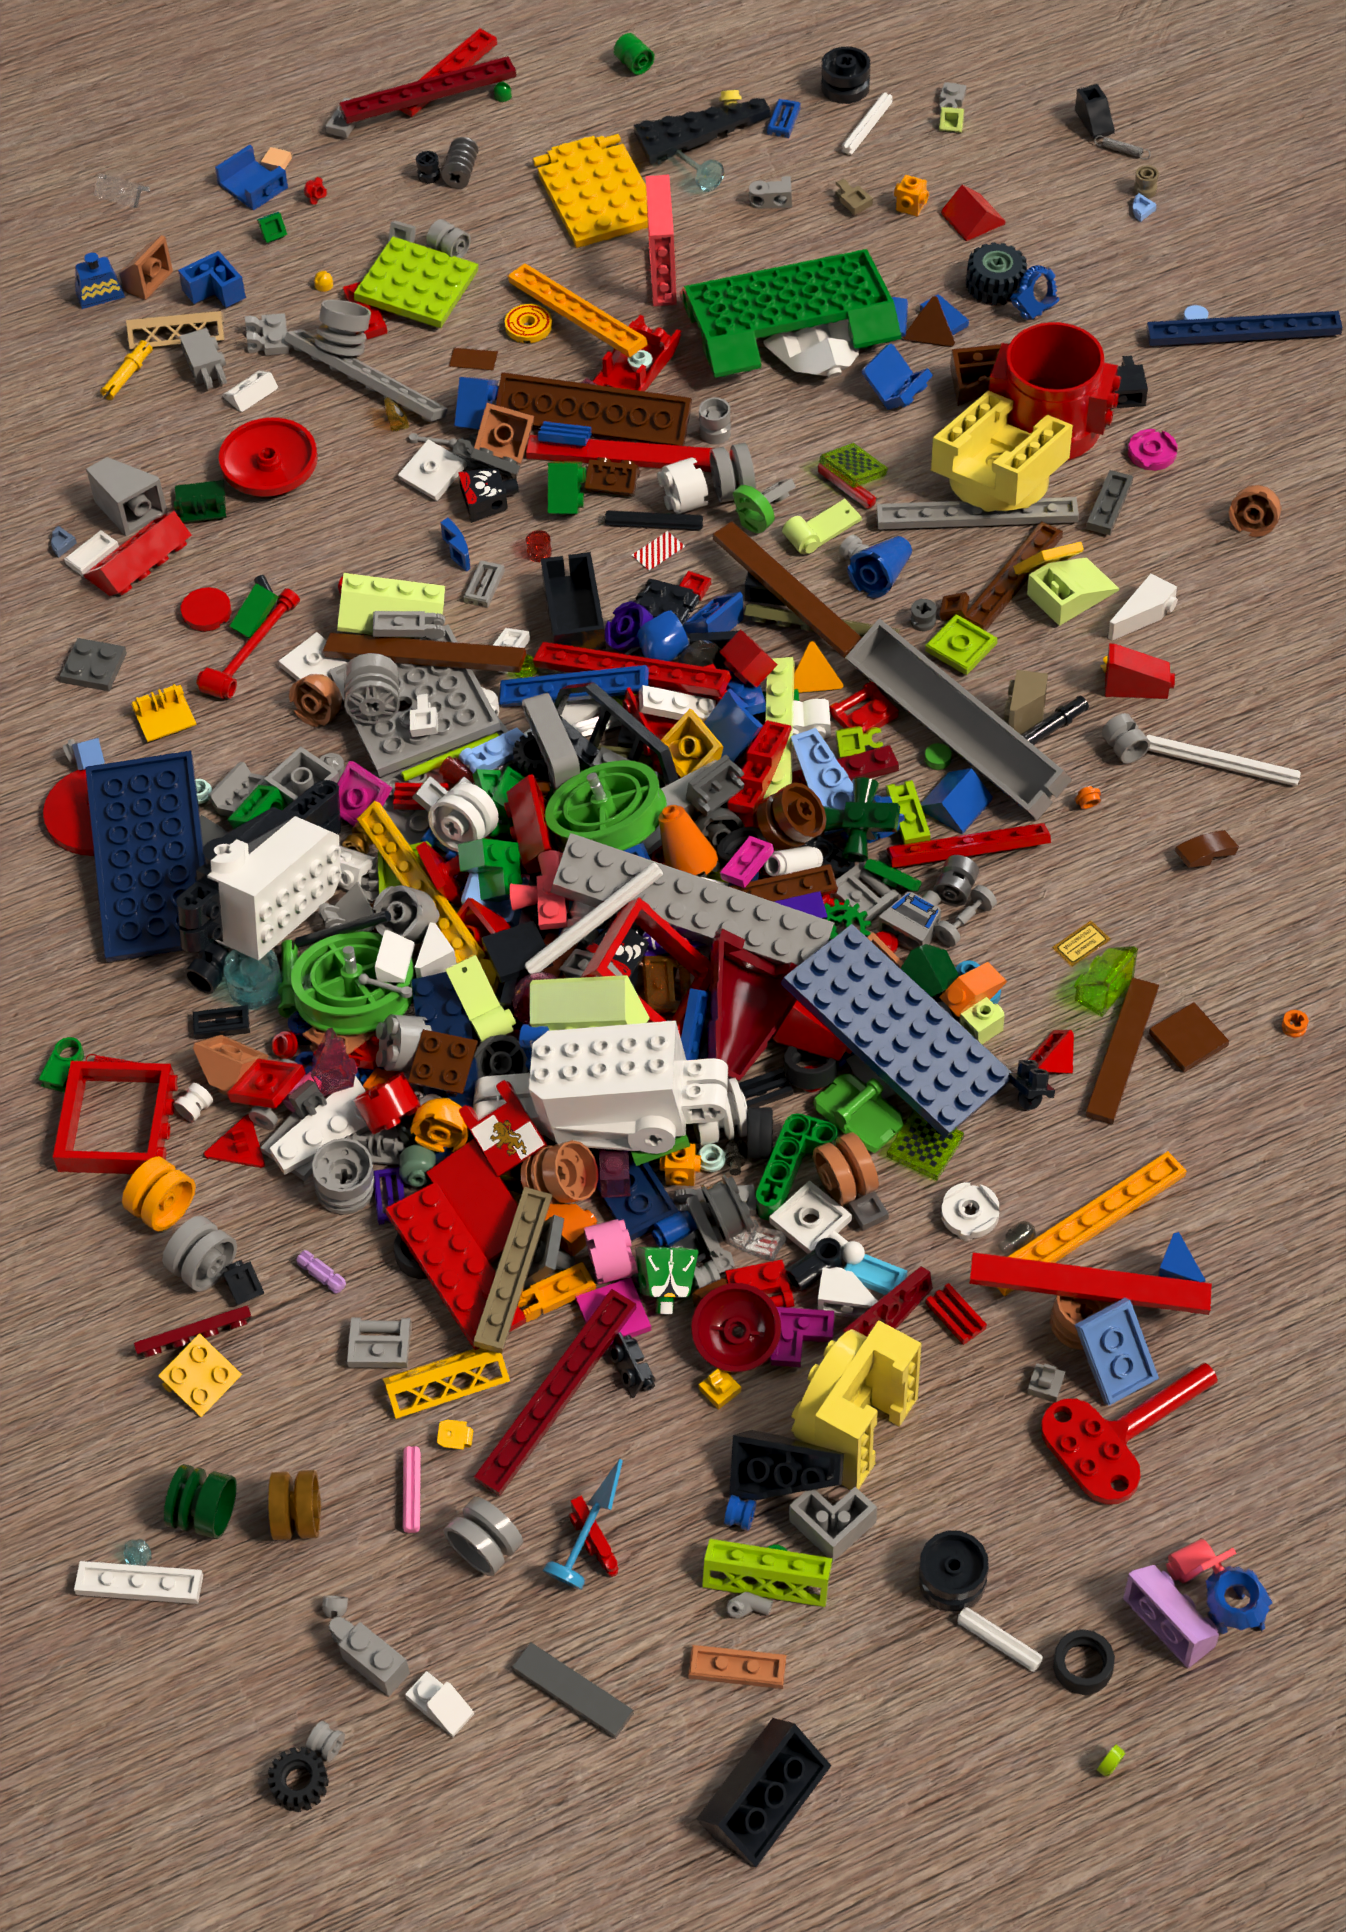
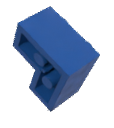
M220 251L214 252L178 270L182 291L193 304L215 295L225 307H228L246 298L242 276Z
M459 377L455 426L480 428L486 404L496 405L499 380Z

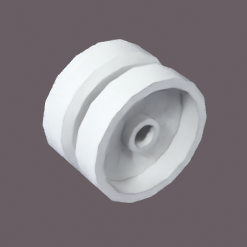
M466 782L456 784L430 808L428 814L429 826L434 836L444 846L458 852V844L485 838L496 828L499 820L497 808L489 795L478 786Z

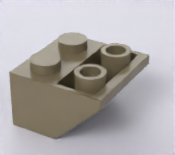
M1017 670L1015 680H1010L1009 697L1006 700L1004 721L1019 734L1025 733L1043 721L1048 681L1047 673Z

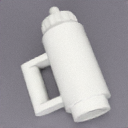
M810 846L774 851L765 862L764 867L766 872L774 877L820 867L823 863V856L819 849Z

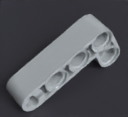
M544 693L523 699L522 705L526 719L548 766L549 781L552 782L551 788L553 793H555L567 780L580 774V766L574 747L549 693Z

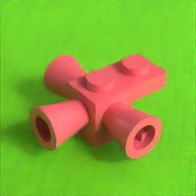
M545 851L538 855L537 858L542 876H537V886L510 884L512 910L515 911L538 904L540 930L568 927L567 913H569V901L574 900L551 893L552 884L563 855L559 851Z

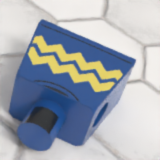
M91 252L85 255V262L75 266L76 294L82 309L125 298L119 279L108 257L99 258L96 253Z

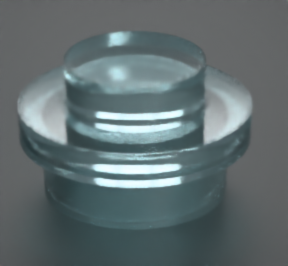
M132 1539L125 1543L123 1555L128 1565L147 1566V1562L151 1560L152 1555L146 1542L142 1539Z

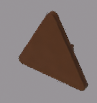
M933 296L907 329L906 336L903 337L905 340L953 346L955 344L954 337L937 296Z

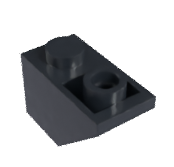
M1094 84L1077 89L1075 112L1092 138L1095 139L1097 136L1104 137L1114 134L1115 128L1108 100L1099 85Z

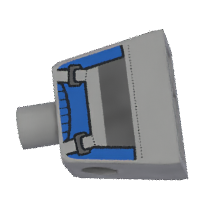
M931 890L927 891L923 897L913 892H907L879 916V932L887 931L894 934L898 939V944L910 951L924 944L929 945L935 935L934 927L941 921V909L937 906L941 901L939 895Z

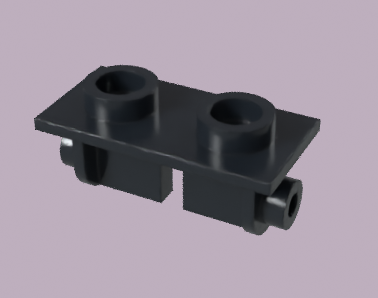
M618 1332L608 1349L610 1358L616 1364L623 1385L627 1387L631 1397L635 1398L640 1388H644L645 1391L653 1389L656 1379L647 1363L637 1364V1362L643 1361L645 1358L637 1340L632 1338L631 1335L623 1337L622 1333Z

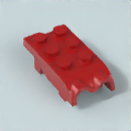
M639 315L628 327L646 337L648 345L641 350L651 354L652 364L650 368L646 371V366L641 364L636 372L633 371L628 364V356L614 348L612 352L608 351L602 358L603 369L593 380L592 384L646 391L675 353L681 338V330L677 329L670 336L662 328L650 329L644 322V316Z

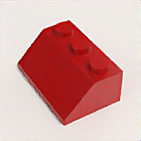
M531 774L506 792L508 802L504 803L508 818L512 817L514 826L510 827L513 842H518L520 867L524 866L528 875L541 872L537 858L540 853L556 851L551 830L545 819L546 807L543 794L534 775Z

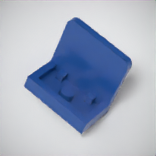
M893 344L886 345L862 369L863 376L887 410L899 406L901 408L908 406L914 400L912 397L923 391L928 386L927 382L933 376L928 368L913 373Z

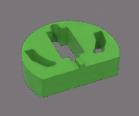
M740 485L733 492L736 504L735 511L738 512L743 527L754 533H762L774 522V511L769 501L758 490L748 485Z

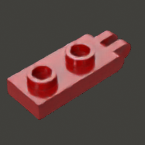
M581 1495L571 1500L572 1512L569 1513V1518L576 1531L582 1530L590 1513ZM595 1520L584 1542V1546L590 1556L596 1555L607 1575L614 1577L618 1574V1562Z

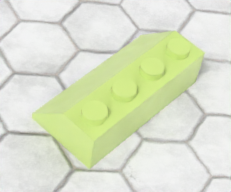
M343 573L337 631L373 635L374 611H425V613L443 614L445 586ZM393 637V638L411 639V638H413V637Z
M627 975L532 980L530 983L531 1027L547 1026L550 1031L639 1024L647 1023L649 1020V1016Z

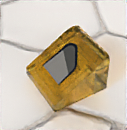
M386 397L384 404L391 430L394 432L409 428L404 410L389 397Z

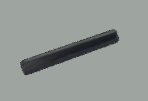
M607 510L605 513V524L612 526L701 530L703 528V516Z

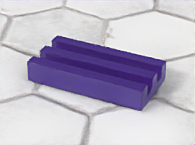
M399 1167L373 1171L379 1225H383L384 1221H390L386 1213H383L380 1177L385 1176L388 1207L394 1204L391 1175H396L399 1201L405 1198L404 1183L399 1175Z

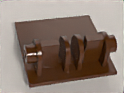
M423 1029L408 1083L445 1090V1094L450 1097H456L457 1093L463 1094L478 1041Z

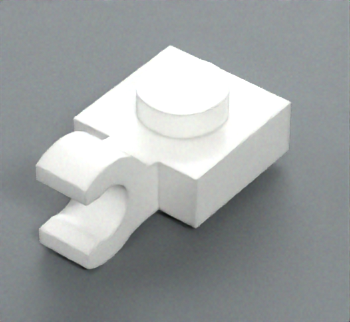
M428 694L417 695V709L410 710V732L412 737L438 734V713L436 707H431V703H428Z

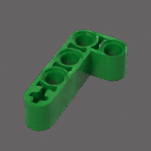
M798 1113L787 1117L756 1191V1211L760 1218L770 1221L769 1217L786 1202L805 1153L813 1155L814 1148L825 1143H831L835 1146L837 1129L832 1123ZM798 1130V1131H802V1132H801V1133H794L793 1131ZM825 1138V1139H829V1140H828V1141H821L820 1139ZM787 1153H788V1154H792V1156H789V1157H788V1156H784V1154H787ZM775 1177H782V1178H784V1179H782V1180H775V1179H773V1178H775ZM770 1194L774 1196V1199L770 1200Z

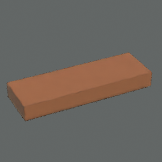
M692 1645L689 1679L783 1689L786 1655Z

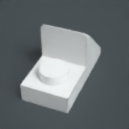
M427 1671L405 1694L409 1702L452 1737L474 1715V1711L449 1682L443 1685Z

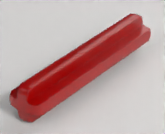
M823 460L822 463H819L818 472L865 508L870 509L876 504V497L830 462Z

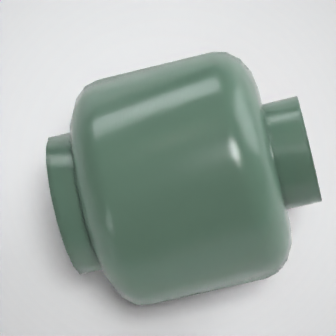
M414 1144L405 1148L400 1154L399 1175L401 1179L408 1185L418 1187L432 1182L426 1172L436 1166L434 1151L426 1149L420 1144Z

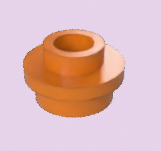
M1092 786L1082 788L1075 797L1076 804L1080 805L1081 809H1089L1098 805L1101 802L1100 789L1093 788Z

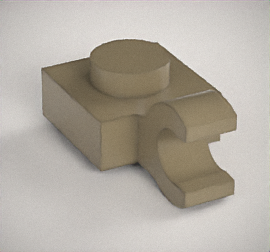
M845 179L836 182L840 189L836 190L835 194L853 215L872 206L873 198L859 185L852 188Z

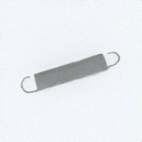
M1104 137L1102 145L1096 143L1095 138V144L1141 159H1148L1141 157L1143 153V148L1108 137Z

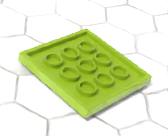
M393 236L354 292V300L441 328L477 274L478 264L459 257H450L444 252Z

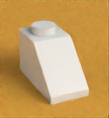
M839 1267L822 1269L818 1310L834 1311V1315L859 1318L878 1302L852 1271H846Z

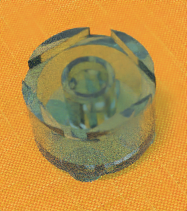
M232 950L227 955L224 962V977L229 995L236 1003L242 1006L248 1005L249 1010H258L261 1006L270 1003L278 996V987L282 983V976L277 957L272 950L259 961L237 950Z

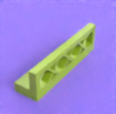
M709 1539L704 1559L702 1587L741 1594L750 1592L766 1598L826 1607L832 1558ZM711 1570L723 1572L727 1578H712ZM750 1576L754 1577L758 1582L749 1584L742 1578ZM781 1581L785 1582L789 1587L780 1589L772 1583ZM807 1586L821 1588L820 1595L807 1593L803 1588Z

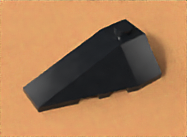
M749 1430L735 1434L732 1440L729 1496L735 1495L739 1498L756 1501L841 1485L844 1453L772 1433Z

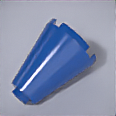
M896 536L858 551L851 556L847 571L855 588L859 591L863 589L869 593L867 596L871 598H880L887 594L912 554L910 543L904 537Z

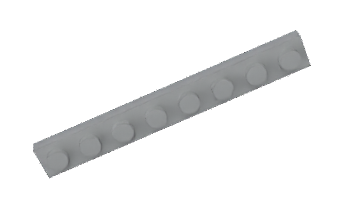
M302 329L286 333L285 341L293 345L295 350L310 354L312 359L328 364L332 370L343 372L350 380L359 381L366 385L367 389L383 394L385 399L396 401L403 405L402 407L405 410L418 413L423 420L434 422L437 419L446 417L448 408L352 356L334 354L315 345V336Z
M1077 497L1041 498L1029 508L1007 511L994 510L992 512L984 511L980 507L963 501L877 504L878 529L1039 524L1041 521L1044 523L1078 522L1079 518Z

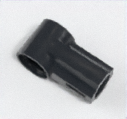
M824 1238L816 1244L815 1250L788 1267L786 1274L794 1287L803 1291L821 1278L823 1268H841L842 1253L840 1243L833 1238ZM826 1254L834 1255V1257L828 1259L823 1256Z

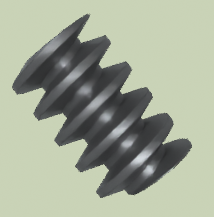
M459 137L451 142L442 170V178L447 185L457 189L465 188L468 185L479 151L475 141L467 137Z

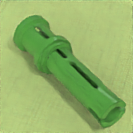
M285 940L281 943L282 983L278 987V995L281 997L278 1013L285 1018L300 1016L295 1006L294 991L291 984L292 969L298 959V947L294 941L292 948V940Z

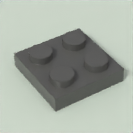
M77 638L60 674L61 683L110 692L127 654L126 647Z

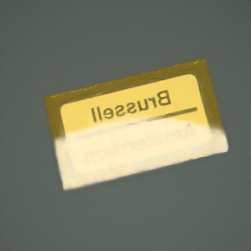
M1090 920L1052 948L1073 967L1110 941L1111 938Z

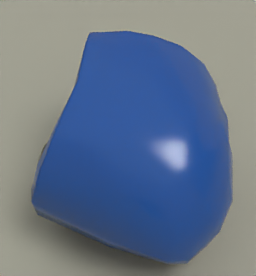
M672 611L664 612L646 622L637 633L645 658L671 662L689 646L686 632Z

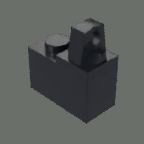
M1132 355L1122 356L1123 362L1121 366H1118L1117 376H1121L1118 391H1115V393L1119 394L1116 408L1146 406L1148 387L1143 364L1135 365Z

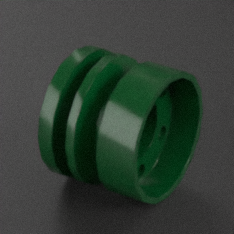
M182 1464L179 1466L171 1480L164 1506L165 1526L174 1529L179 1527L180 1530L186 1532L194 1526L196 1534L219 1539L227 1529L235 1506L237 1494L236 1478L215 1471L207 1477L206 1471L202 1468L197 1467L194 1470V1467L191 1465Z

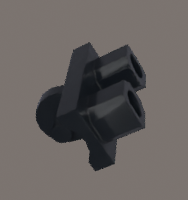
M1019 1060L1017 1073H1009V1082L1019 1090L1017 1096L1019 1105L1026 1110H1033L1041 1104L1042 1095L1054 1098L1055 1089L1048 1084L1049 1072L1044 1069H1038V1063L1035 1060Z

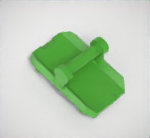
M840 1075L826 1090L819 1093L813 1101L815 1109L845 1134L854 1132L861 1139L866 1149L873 1153H876L904 1128L902 1113L881 1096V1092L884 1089L875 1078H871L865 1084L855 1075Z

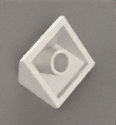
M430 922L415 965L417 978L446 972L445 969L457 964L454 949L435 923Z

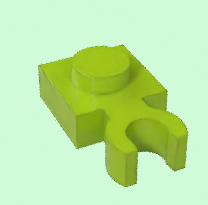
M861 726L835 730L838 756L845 757L866 752V745L873 748L882 747L883 742L872 741V735L880 733L881 729L872 727L866 733H863Z

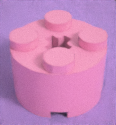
M616 1219L584 1227L586 1244L593 1268H595L594 1275L598 1285L632 1276V1274L638 1273L635 1258L632 1256L630 1249L632 1244L629 1232L626 1229L624 1220Z

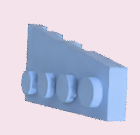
M814 728L791 736V741L807 786L819 797L823 806L845 810L846 802H854L853 783L834 757L833 752L818 730ZM837 829V830H832V831H826V832H824V834H825V835H828V834H831V833H834V832H837V831H840V830H843V829Z

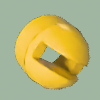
M323 270L317 272L314 277L315 288L321 292L332 289L333 278L331 274Z

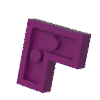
M776 1307L781 1320V1336L778 1346L771 1356V1365L801 1367L803 1341L830 1342L833 1340L834 1311Z

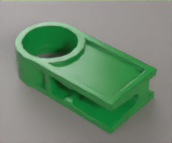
M67 1037L57 1042L39 1077V1081H42L41 1087L65 1093L71 1061H82L84 1058V1051L78 1039ZM68 1047L79 1049L73 1057L63 1058L60 1056V1053Z

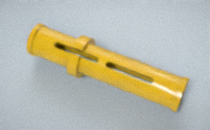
M141 340L133 352L125 356L124 363L104 387L100 389L103 397L110 390L106 399L113 400L133 373L140 370L142 362L153 351L150 344L143 351L142 349L147 342Z

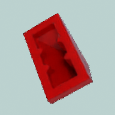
M1071 1029L1053 1030L1028 1060H1035L1038 1063V1069H1044L1049 1073H1073L1074 1033Z

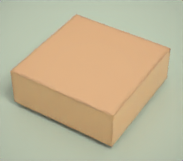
M270 147L261 160V165L269 170H274L279 166L285 169L292 159L291 152Z

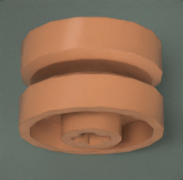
M854 1132L838 1137L835 1146L831 1143H825L814 1148L813 1159L820 1180L829 1196L839 1205L843 1206L854 1201L856 1192L860 1195H867L878 1189L879 1181L874 1163L865 1145Z

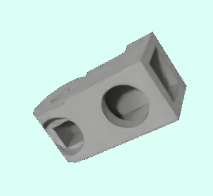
M791 176L781 177L782 181L767 183L764 181H754L749 185L750 205L757 209L792 208Z

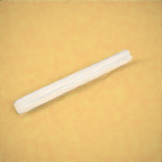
M1146 736L1150 741L1148 751L1288 785L1297 786L1301 774L1298 770L1161 737Z
M656 863L650 864L525 963L527 971L532 976H536L663 875L660 867Z

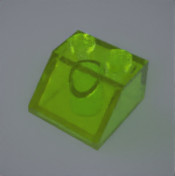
M1134 946L1107 948L1102 956L1097 955L1086 975L1081 974L1075 982V1001L1103 1017L1130 985L1132 977L1134 978L1138 948Z

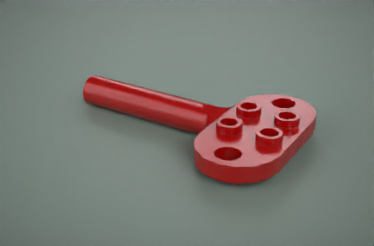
M1202 1363L1114 1421L1104 1419L1088 1402L1076 1398L1062 1399L1053 1403L1045 1411L1041 1424L1042 1438L1050 1451L1090 1498L1103 1504L1122 1503L1129 1500L1135 1494L1141 1478L1140 1465L1127 1447V1442L1218 1382L1217 1376L1207 1363ZM1063 1411L1068 1413L1071 1419L1067 1422H1059L1055 1419L1054 1415L1057 1412ZM1115 1480H1121L1126 1483L1128 1488L1124 1491H1116L1112 1488L1111 1483Z

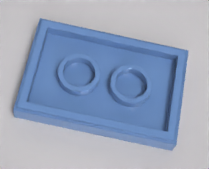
M1124 1298L1075 1324L1101 1397L1106 1405L1109 1406L1159 1379L1129 1299Z

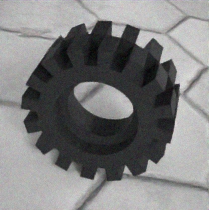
M532 731L527 733V738L522 735L520 742L516 740L515 747H513L514 763L517 772L521 773L524 777L533 774L534 778L538 777L539 780H543V776L549 779L548 766L545 759L533 760L528 758L533 753L541 752Z
M296 1747L290 1748V1754L286 1755L285 1751L280 1753V1760L275 1758L272 1761L274 1767H269L268 1774L270 1778H268V1784L276 1802L280 1806L283 1804L286 1810L290 1811L291 1807H293L295 1812H301V1807L304 1806L306 1810L312 1809L311 1803L315 1802L318 1805L321 1802L320 1796L325 1797L327 1793L326 1786L329 1784L328 1774L322 1759L317 1757L316 1752L311 1750L308 1753L307 1748L301 1747L300 1752H297ZM295 1769H304L310 1773L309 1784L301 1790H292L286 1785L287 1776Z

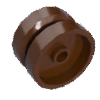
M794 782L762 800L757 809V821L764 838L773 844V847L776 849L786 850L801 847L807 841L821 835L826 826V814L819 797L814 791L804 784Z

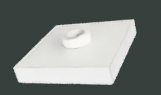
M428 439L398 476L403 482L438 501L459 476L458 472H462L467 464L462 458Z
M316 632L280 659L279 666L297 681L309 674H323L332 680L329 670L348 663L351 659L324 657L323 649L327 640Z

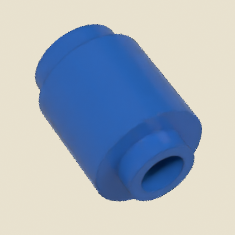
M678 1211L654 1223L655 1230L652 1231V1235L659 1247L662 1245L665 1247L691 1230L697 1229V1226L688 1211L683 1213Z

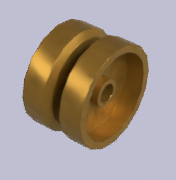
M315 1470L299 1471L295 1478V1484H293L292 1476L289 1472H271L268 1503L273 1540L291 1539L295 1524L300 1538H318L321 1497L317 1472Z

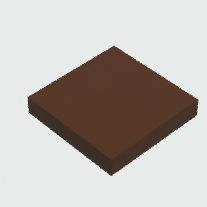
M1195 1002L1151 1027L1149 1030L1151 1037L1183 1072L1188 1071L1229 1045L1227 1037Z

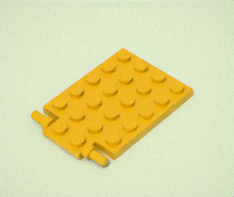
M619 134L608 137H585L577 141L552 147V150L547 151V154L532 158L535 167L549 163L548 165L538 167V175L576 248L648 228L646 184L624 144L607 148V146L621 143Z

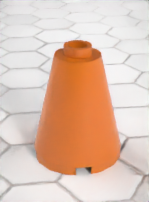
M676 805L665 807L658 817L664 865L693 875H698L703 871L705 875L711 872L718 861L716 850L683 807Z

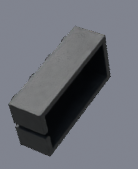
M591 552L568 555L570 576H565L563 556L542 558V579L553 643L594 650L606 649L605 628Z

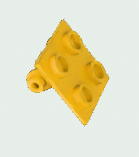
M173 684L171 687L163 689L164 693L158 689V695L150 692L151 697L149 695L136 697V700L131 702L147 742L197 725L185 700L181 685L176 686Z
M199 1333L158 1377L164 1382L162 1386L168 1392L174 1391L195 1413L202 1417L242 1374Z

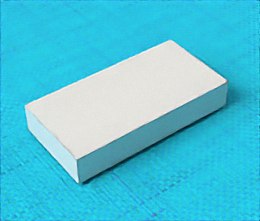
M100 530L64 560L67 566L83 577L84 573L113 552L119 545L116 540Z

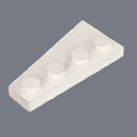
M355 1074L326 1099L327 1105H318L315 1108L317 1112L315 1115L308 1114L270 1147V1154L284 1175L312 1161L315 1153L325 1143L334 1139L347 1138L348 1135L353 1136V1133H357L359 1136L369 1130L353 1101L366 1091Z

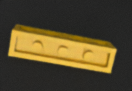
M479 1348L476 1351L472 1349L383 1378L396 1419L510 1381L502 1354ZM498 1362L501 1376L489 1380L480 1375L486 1364ZM478 1367L476 1373L471 1370ZM466 1372L474 1376L468 1387L460 1389L452 1385L456 1375ZM450 1377L447 1382L442 1380L444 1378ZM478 1379H480V1380L483 1381V1382H480V1383H477V1384H476V1382H477ZM436 1381L445 1386L438 1397L431 1398L423 1394L428 1383ZM421 1386V1388H420L419 1391L413 1389V1388H416V1387ZM449 1388L454 1390L453 1392L447 1393ZM409 1391L416 1395L410 1406L399 1409L395 1394ZM420 1398H423V1399L426 1400V1401H423V1402L418 1403L419 1400H420Z

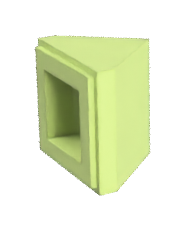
M941 107L939 130L962 132L964 109Z

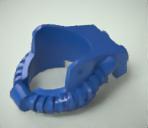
M1034 265L1027 269L1019 282L1018 293L1012 294L1010 297L1012 305L1020 311L1023 319H1034L1036 316H1041L1042 312L1048 310L1059 301V297L1056 294L1057 285H1055L1056 281L1054 280L1056 275L1051 268ZM1044 275L1047 280V293L1045 298L1038 302L1035 299L1033 287L1037 279Z

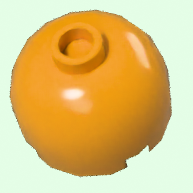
M448 1098L432 1099L422 1104L414 1116L410 1130L411 1134L414 1133L416 1135L415 1141L426 1149L436 1152H444L445 1149L443 1147H454V1152L464 1146L468 1139L469 1128L459 1113L461 1106Z

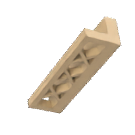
M215 311L126 320L129 349H135L139 344H134L133 331L145 330L149 334V337L145 340L147 344L144 348H147L149 344L151 347L181 345L180 339L173 340L176 335L178 337L181 336L178 332L183 326H193L198 331L203 329L206 324L214 323L218 324L219 335L215 336L216 340H225L223 312ZM169 328L174 333L167 341H161L155 336L159 329ZM152 337L157 340L156 342H149Z

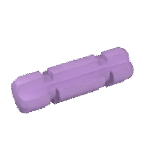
M304 1250L297 1256V1264L304 1270L308 1269L310 1275L323 1285H328L331 1291L340 1293L345 1288V1279L338 1273L334 1274V1270L318 1258L314 1259V1255L309 1251Z

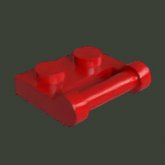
M872 681L866 683L863 689L842 702H835L829 706L831 716L844 729L861 726L863 733H866L872 727L881 728L898 717V709L878 690V687ZM868 697L872 700L849 715L844 713Z
M783 1259L725 1271L727 1284H748L760 1289L765 1294L781 1292V1295L770 1297L775 1306L794 1307L793 1294L789 1286Z

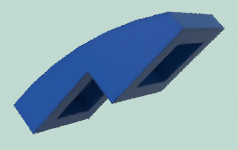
M446 518L440 522L442 539L449 544L451 559L467 572L470 570V559L466 541L454 522Z

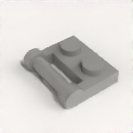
M860 862L836 880L838 891L831 895L842 903L849 899L850 907H853L856 903L860 904L859 913L866 911L868 914L864 921H871L898 901L901 895L896 890L889 889L874 874L864 868V862ZM860 879H863L867 884H869V885H870L876 892H878L882 897L879 898L878 896H876L870 889H868V888H867L861 881H859V880H860Z
M352 1317L347 1356L348 1367L408 1368L412 1329L411 1318H401V1321L361 1320V1317ZM361 1332L400 1333V1336L361 1335Z

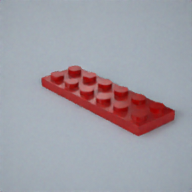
M437 1182L387 1207L386 1215L476 1351L479 1347L473 1346L474 1339L496 1272ZM517 1306L509 1332L526 1323V1317L519 1306Z

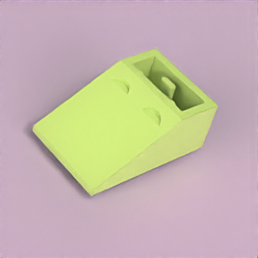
M1088 558L1051 562L1029 574L1027 595L1060 626L1118 592L1119 588Z

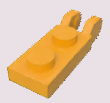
M581 1262L531 1285L529 1289L522 1292L518 1306L520 1308L530 1304L534 1299L536 1300V1304L522 1311L527 1323L537 1319L542 1313L546 1314L576 1300L578 1295L595 1290L596 1285L584 1263Z

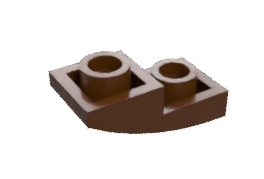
M1225 830L1206 833L1176 846L1174 851L1188 867L1210 866L1214 857L1236 855L1239 846Z

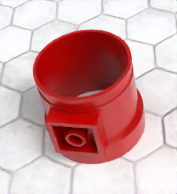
M1047 322L1024 329L1012 339L1010 344H1001L990 376L989 391L1013 400V409L1008 413L1007 424L1032 434L1034 426L1046 415L1073 425L1070 457L1068 459L1071 460L1090 450L1100 435L1104 434L1106 425L1111 426L1113 411L1111 409H1116L1119 394L1115 393V391L1119 389L1121 376H1117L1118 365L1104 363L1103 349L1092 334L1072 324Z

